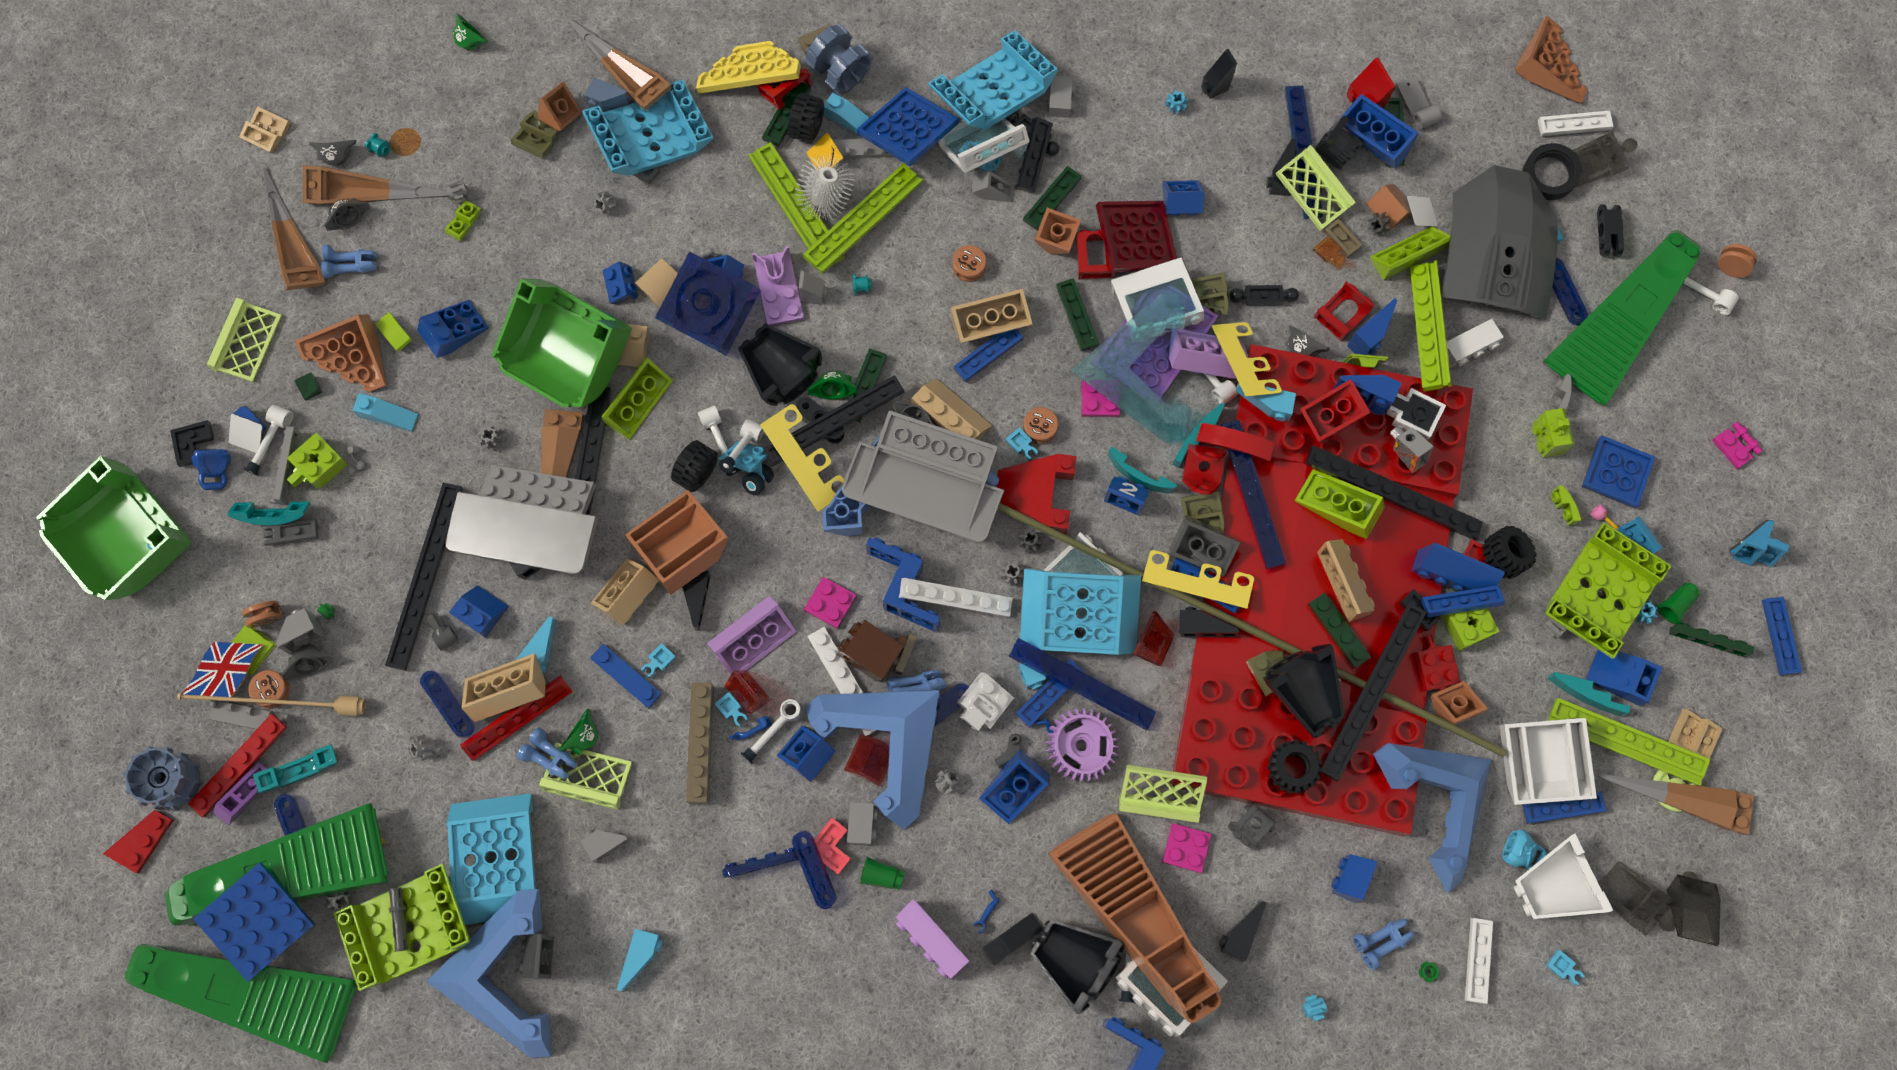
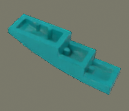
M1220 403L1209 412L1192 430L1174 459L1173 466L1180 467L1187 452L1188 444H1199V442H1196L1201 423L1216 425L1224 408V403Z
M1557 672L1548 675V680L1564 692L1590 706L1621 717L1629 714L1630 706L1611 702V693L1592 689L1594 681Z

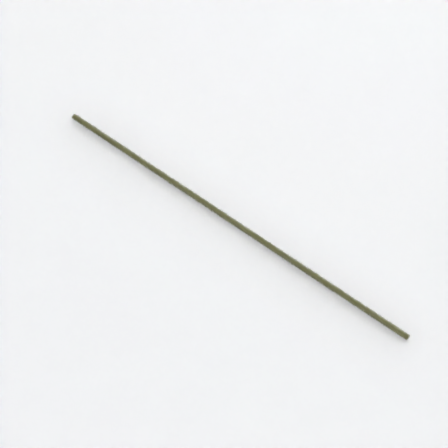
M1002 503L999 504L998 511L1129 575H1141L1142 580L1143 572ZM1148 583L1291 654L1301 651V649L1182 591ZM1337 668L1338 677L1363 689L1366 681ZM1385 691L1382 697L1501 757H1504L1507 750Z

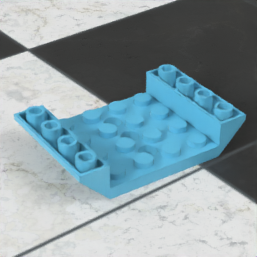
M1016 30L1001 38L1002 49L961 75L949 81L942 74L928 83L969 126L988 129L1043 95L1058 72V69Z
M683 79L669 83L672 89L646 111L636 102L606 112H602L600 106L582 111L613 173L631 176L654 167L697 154L713 140V136ZM637 117H642L645 121L638 122L635 119ZM650 132L652 136L646 137L643 133ZM657 146L660 150L652 151L650 148Z
M1024 568L1019 646L1037 650L1115 655L1136 653L1141 575L1121 574L1119 576L1044 571L1043 569ZM1080 588L1088 590V596L1084 599L1077 596V591ZM1078 608H1085L1087 610V615L1084 618L1076 616ZM1078 627H1083L1086 630L1085 635L1081 638L1076 637L1074 634Z
M532 793L451 804L447 820L451 886L465 925L487 922L517 891L536 889L530 814H534ZM510 849L517 851V856L514 860H508L507 852ZM490 852H495L497 855L493 863H488L486 859ZM471 854L475 855V864L468 866L466 863L467 857Z

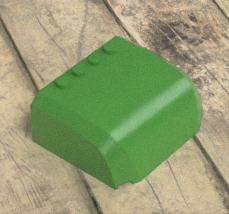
M521 278L491 356L497 360L500 365L499 368L504 374L562 407H584L597 399L606 389L621 358L632 328L625 322L554 283L543 279Z
M99 456L37 516V519L40 520L41 530L39 532L42 540L86 593L104 600L120 599L141 590L191 545L187 534L139 477L125 464L103 456ZM147 543L151 546L152 550L147 547Z

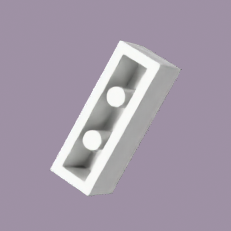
M1493 319L1447 341L1449 364L1451 367L1456 365L1460 367L1466 364L1469 358L1474 357L1476 359L1483 355L1485 350L1490 349L1492 351L1500 346L1499 342L1504 336Z

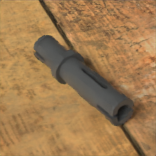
M402 887L389 889L391 904L389 913L392 914L395 952L409 950L404 915L406 906L403 905Z

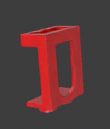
M801 67L799 79L785 80L775 89L768 83L756 85L761 96L780 110L785 106L781 97L803 81L810 87L812 86L811 74L806 68L803 69Z
M1101 229L1098 231L1081 230L1077 232L1075 242L1077 245L1078 280L1114 278L1116 272H1111L1106 248V265H1088L1086 241H1104Z
M1346 281L1343 287L1324 306L1317 310L1314 318L1342 341L1371 312L1374 304L1368 297L1363 296L1356 286ZM1349 299L1357 304L1358 310L1344 325L1331 312L1342 301Z

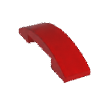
M1201 423L1196 442L1214 447L1215 445L1269 462L1276 445L1275 442L1246 432Z

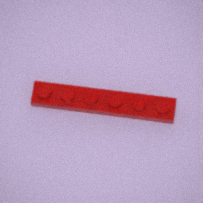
M561 675L545 685V697L512 708L460 744L461 748L473 762L572 693L571 688Z
M270 714L188 805L200 817H206L215 807V804L236 785L288 727L275 714Z

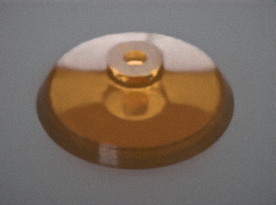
M411 128L399 129L390 138L391 150L400 156H408L415 153L421 144L420 135Z

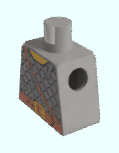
M1400 426L1395 427L1390 434L1396 439L1393 449L1412 473L1428 463L1434 446L1414 428H1409L1404 432Z

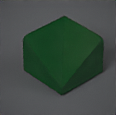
M312 372L294 380L305 401L323 393Z

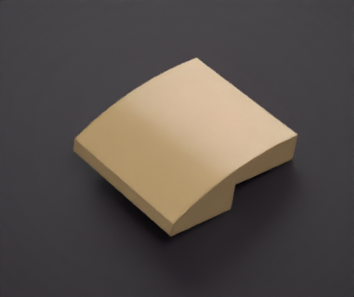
M257 106L251 121H246L239 138L272 153L292 122Z
M662 258L635 282L636 286L663 312L690 287Z
M1682 709L1668 742L1710 759L1722 728L1709 719L1700 718L1688 709Z

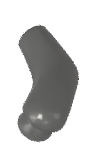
M1012 734L1009 737L1006 752L995 759L998 768L1005 766L1020 750L1022 743L1020 735Z

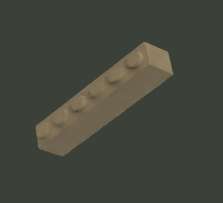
M711 682L691 683L686 797L688 804L709 805L714 686Z

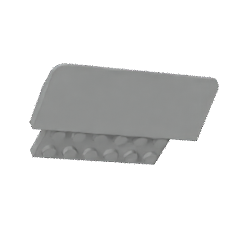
M889 410L877 446L859 441L847 471L842 492L847 498L981 542L988 537L1004 493L1003 489L986 484L998 446Z
M491 465L479 496L461 492L457 493L445 545L447 549L453 552L578 574L586 565L598 522L595 516L585 515L596 485L590 481Z

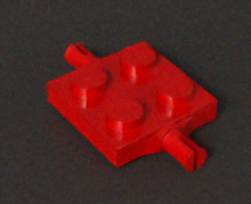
M1433 635L1425 636L1428 648L1414 653L1423 691L1432 689L1441 691L1453 684L1460 683L1452 645L1436 646Z

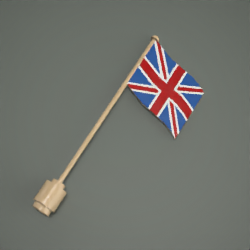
M214 642L209 647L193 679L183 693L181 692L177 695L178 700L183 698L334 707V711H337L338 715L343 716L363 715L366 706L365 699H361L359 696L340 695L338 699H335L334 703L233 697L243 683L253 659L264 645Z

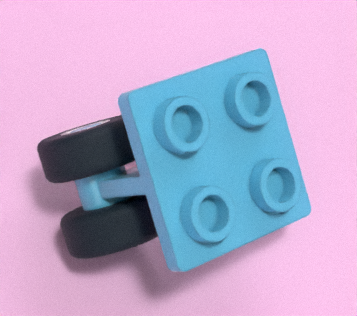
M740 440L719 457V462L731 454ZM748 443L735 460L733 467L750 472L743 477L742 485L749 494L758 495L765 488L764 481L770 483L774 473L769 466L762 464L767 458L763 450L764 448Z

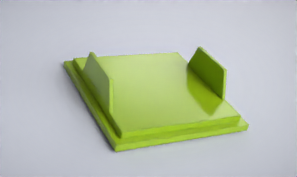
M1350 354L1343 360V363L1368 368L1379 367L1388 357Z
M246 624L231 642L264 645L253 659L248 670V674L251 676L276 647L275 642L257 629L246 627Z

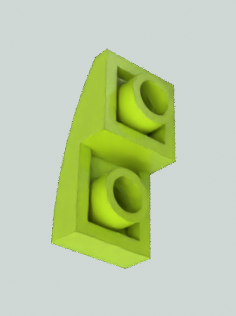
M465 200L455 211L456 217L446 226L445 233L461 242L477 220L481 208Z
M390 312L375 323L384 337L398 352L412 341L407 331Z
M1563 485L1557 486L1551 494L1552 502L1555 503L1556 509L1564 508L1563 518L1567 521L1568 526L1576 525L1581 521V517L1575 501Z

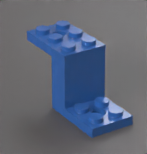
M869 537L866 543L867 554L898 567L884 597L883 609L937 633L940 626V617H938L936 612L932 610L924 611L919 609V605L909 602V599L899 598L902 578L919 580L923 571V560L915 553H905L902 548L896 545H892V547L886 545L885 541L875 537L872 539Z
M1116 1017L1105 1019L1103 1027L1138 1046L1127 1070H1156L1165 1052L1161 1048L1162 1043L1153 1038H1148V1040L1143 1038L1144 1033L1130 1027V1029L1124 1027L1125 1022Z

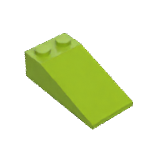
M1314 469L1295 499L1296 503L1365 539L1370 535L1385 508L1383 497Z

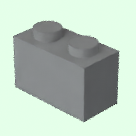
M1055 76L1050 84L1048 116L1070 117V112L1074 111L1075 100H1071L1072 95H1075V84H1072V77Z
M850 802L847 844L872 846V841H876V829H873V821H877L878 809H874V803Z

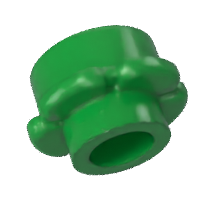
M328 603L324 605L319 604L320 607L317 611L323 617L329 620L332 616H335L333 613L335 609Z
M1424 962L1421 964V969H1419V975L1424 981L1433 982V980L1438 978L1439 970L1435 963Z

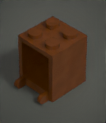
M863 620L852 625L848 631L850 636L845 640L843 639L837 649L840 651L837 655L874 681L882 680L907 642V637L901 636L893 639L868 621Z

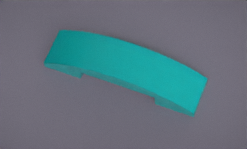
M1113 447L1109 449L1108 457L1113 465L1133 483L1141 484L1148 490L1160 493H1173L1177 484L1163 476H1160L1155 481L1126 464L1127 455Z
M310 501L290 502L287 508L255 509L253 502L234 503L227 514L233 519L249 524L280 525L302 517L309 508Z
M332 744L312 751L310 755L276 768L271 767L255 773L253 777L258 792L264 793L316 775L336 765L338 761Z

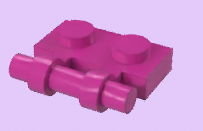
M1737 421L1732 425L1736 430L1734 434L1728 428L1712 439L1736 469L1753 458L1749 452L1751 449L1756 455L1763 451L1758 445L1759 442L1749 435L1748 429ZM1739 436H1741L1742 439L1748 444L1747 446L1744 447V445L1738 440Z

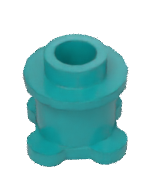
M375 132L365 142V147L368 148V151L370 153L374 151L378 157L386 156L390 151L389 142L383 141Z
M853 274L854 295H857V292L864 291L869 293V289H872V278H868V275L866 277H856V274Z

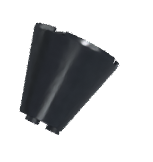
M766 323L756 330L754 339L745 340L738 348L761 399L772 406H777L781 402L787 404L802 395L818 375L816 370L822 364V354L819 348Z
M1332 644L1314 646L1311 648L1312 651L1303 652L1301 650L1274 664L1266 671V676L1263 677L1265 684L1313 738L1320 737L1324 734L1323 731H1325L1326 727L1333 728L1339 724L1340 720L1345 718Z
M1051 919L1044 924L1042 928L1044 934L1041 939L1036 938L1032 943L1030 955L1077 1014H1081L1090 1007L1088 1002L1096 1000L1108 985L1122 959L1119 953L1124 952L1125 946L1118 940Z

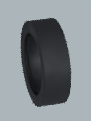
M1549 143L1539 146L1529 155L1522 171L1529 172L1546 200H1558L1567 196L1578 183L1581 176V163L1578 156L1570 148L1561 144ZM1546 157L1559 159L1568 169L1569 176L1567 182L1557 187L1544 185L1535 175L1534 168L1536 162Z

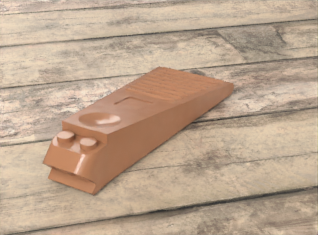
M1116 813L1105 816L1052 848V851L1048 853L1050 859L1114 938L1124 944V950L1179 1015L1188 1022L1195 1023L1220 1006L1221 996L1218 992L1220 990L1218 985L1204 967Z

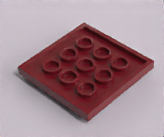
M1102 201L1096 204L1111 272L1140 271L1177 259L1163 201Z

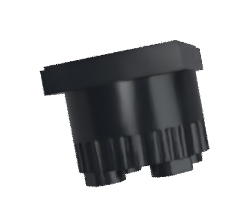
M1345 115L1323 135L1314 148L1319 156H1323L1339 170L1346 164L1345 160L1350 161L1357 153L1354 150H1357L1363 144L1361 139L1345 126L1349 121Z

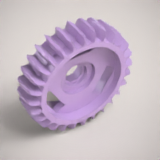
M1086 708L1081 710V714H1079L1078 709H1074L1073 714L1071 711H1067V718L1064 714L1060 715L1061 721L1058 719L1054 721L1057 727L1050 726L1049 728L1053 733L1047 734V737L1051 738V740L1045 743L1051 745V748L1046 750V752H1052L1048 760L1054 759L1055 762L1052 764V767L1059 766L1057 773L1064 770L1063 777L1065 778L1071 774L1072 781L1078 776L1079 782H1082L1084 777L1086 782H1089L1091 775L1096 780L1098 779L1097 773L1103 776L1105 775L1103 769L1106 771L1111 769L1108 763H1115L1111 757L1118 756L1117 753L1113 752V750L1119 748V746L1113 744V742L1118 740V738H1112L1116 730H1109L1112 723L1106 725V717L1102 720L1099 719L1101 713L1093 716V710H1090L1086 714ZM1076 720L1081 721L1082 726L1068 733L1063 729L1064 726ZM1100 737L1105 739L1106 751L1104 756H1099ZM1078 740H1083L1086 743L1084 751H1079L1076 748ZM1066 755L1080 764V768L1075 769L1064 761L1063 756Z

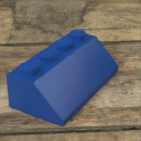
M1362 94L1342 115L1349 119L1345 126L1363 142L1361 146L1394 169L1407 157L1419 132Z
M1437 543L1419 549L1412 571L1417 573L1419 577L1432 579L1441 586H1449L1455 592L1496 586L1505 571Z

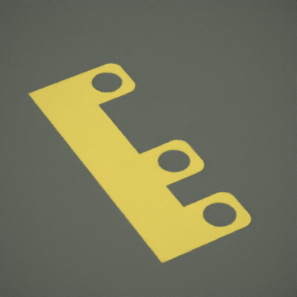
M1248 323L1211 325L1245 396L1281 393L1282 389L1276 380L1258 381L1254 372L1270 370V365L1264 357L1247 358L1237 336L1253 334ZM1243 325L1248 328V332L1240 333L1236 330V327ZM1256 360H1261L1266 366L1264 368H1257L1253 363ZM1268 382L1274 383L1277 389L1274 391L1267 390L1265 384Z
M790 404L760 424V426L816 510L820 511L830 504L836 494L832 490L833 482L841 481L844 483V479L842 476L837 475L827 483H823L817 473L831 464V459L823 448L817 449L807 457L805 456L789 431L790 428L802 420V415L795 405ZM788 410L796 412L797 418L794 422L786 421L785 413ZM823 454L826 458L825 464L817 466L814 463L815 455Z
M1157 550L1150 551L1142 581L1248 608L1254 582L1252 575L1236 572L1232 586L1219 583L1221 568L1218 566L1203 564L1198 578L1167 570L1169 555ZM1155 554H1160L1164 557L1165 561L1162 564H1156L1153 562L1152 557ZM1206 568H1213L1216 570L1217 575L1209 578L1204 574ZM1240 576L1247 577L1249 585L1240 586L1237 583V578Z

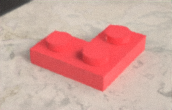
M831 818L807 848V851L839 875L851 860V858L836 847L848 830Z

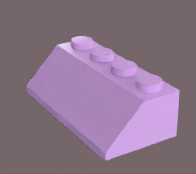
M1172 329L1169 360L1172 368L1192 371L1194 373H1205L1212 376H1223L1230 379L1236 378L1216 335ZM1239 340L1247 358H1249L1243 340Z
M768 596L707 644L731 676L736 679L797 631L779 605Z
M914 899L896 916L898 921L895 924L903 933L906 930L910 933V941L917 948L921 946L925 950L923 955L930 963L934 961L939 966L937 971L944 979L947 976L950 979L954 977L969 962Z

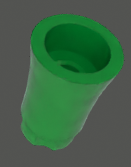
M1685 582L1657 606L1658 613L1668 622L1680 624L1685 614L1697 601L1701 592L1695 584Z
M866 857L860 884L900 890L905 871Z

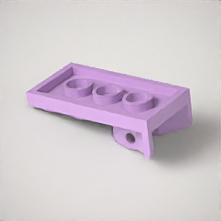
M786 246L783 252L765 256H758L756 253H752L767 324L776 326L804 320L789 246Z

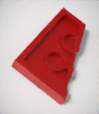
M154 810L103 854L139 874L174 820Z

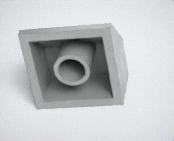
M299 608L285 618L276 646L292 655L299 647L313 644L326 637V634L316 615L305 608Z

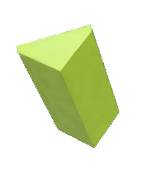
M1431 226L1369 257L1382 279L1386 280L1410 268V266L1445 251L1450 244V235Z
M645 357L603 414L602 419L606 426L630 440L673 380L648 357Z

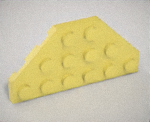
M771 41L740 45L732 50L733 53L727 58L722 57L713 64L714 68L708 73L703 72L698 76L696 90L699 94L799 79L801 64L799 60L790 57L789 53L781 48H777Z

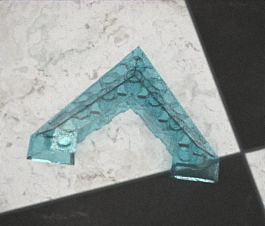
M1161 293L1070 370L1165 443H1184L1187 430V404L1168 405L1129 367L1163 331L1183 330L1185 328L1182 293Z

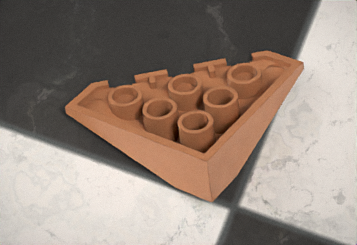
M1546 16L1521 55L1515 70L1520 76L1534 84L1582 103L1587 89L1585 85L1579 84L1577 77L1580 76L1576 63H1570L1568 55L1571 54L1567 42L1561 41L1559 34L1562 33L1560 26Z
M369 314L353 316L295 340L302 359L306 361L311 359L319 363L318 367L330 373L335 371L341 374L340 378L352 384L357 382L363 385V389L368 392L387 386L377 334Z

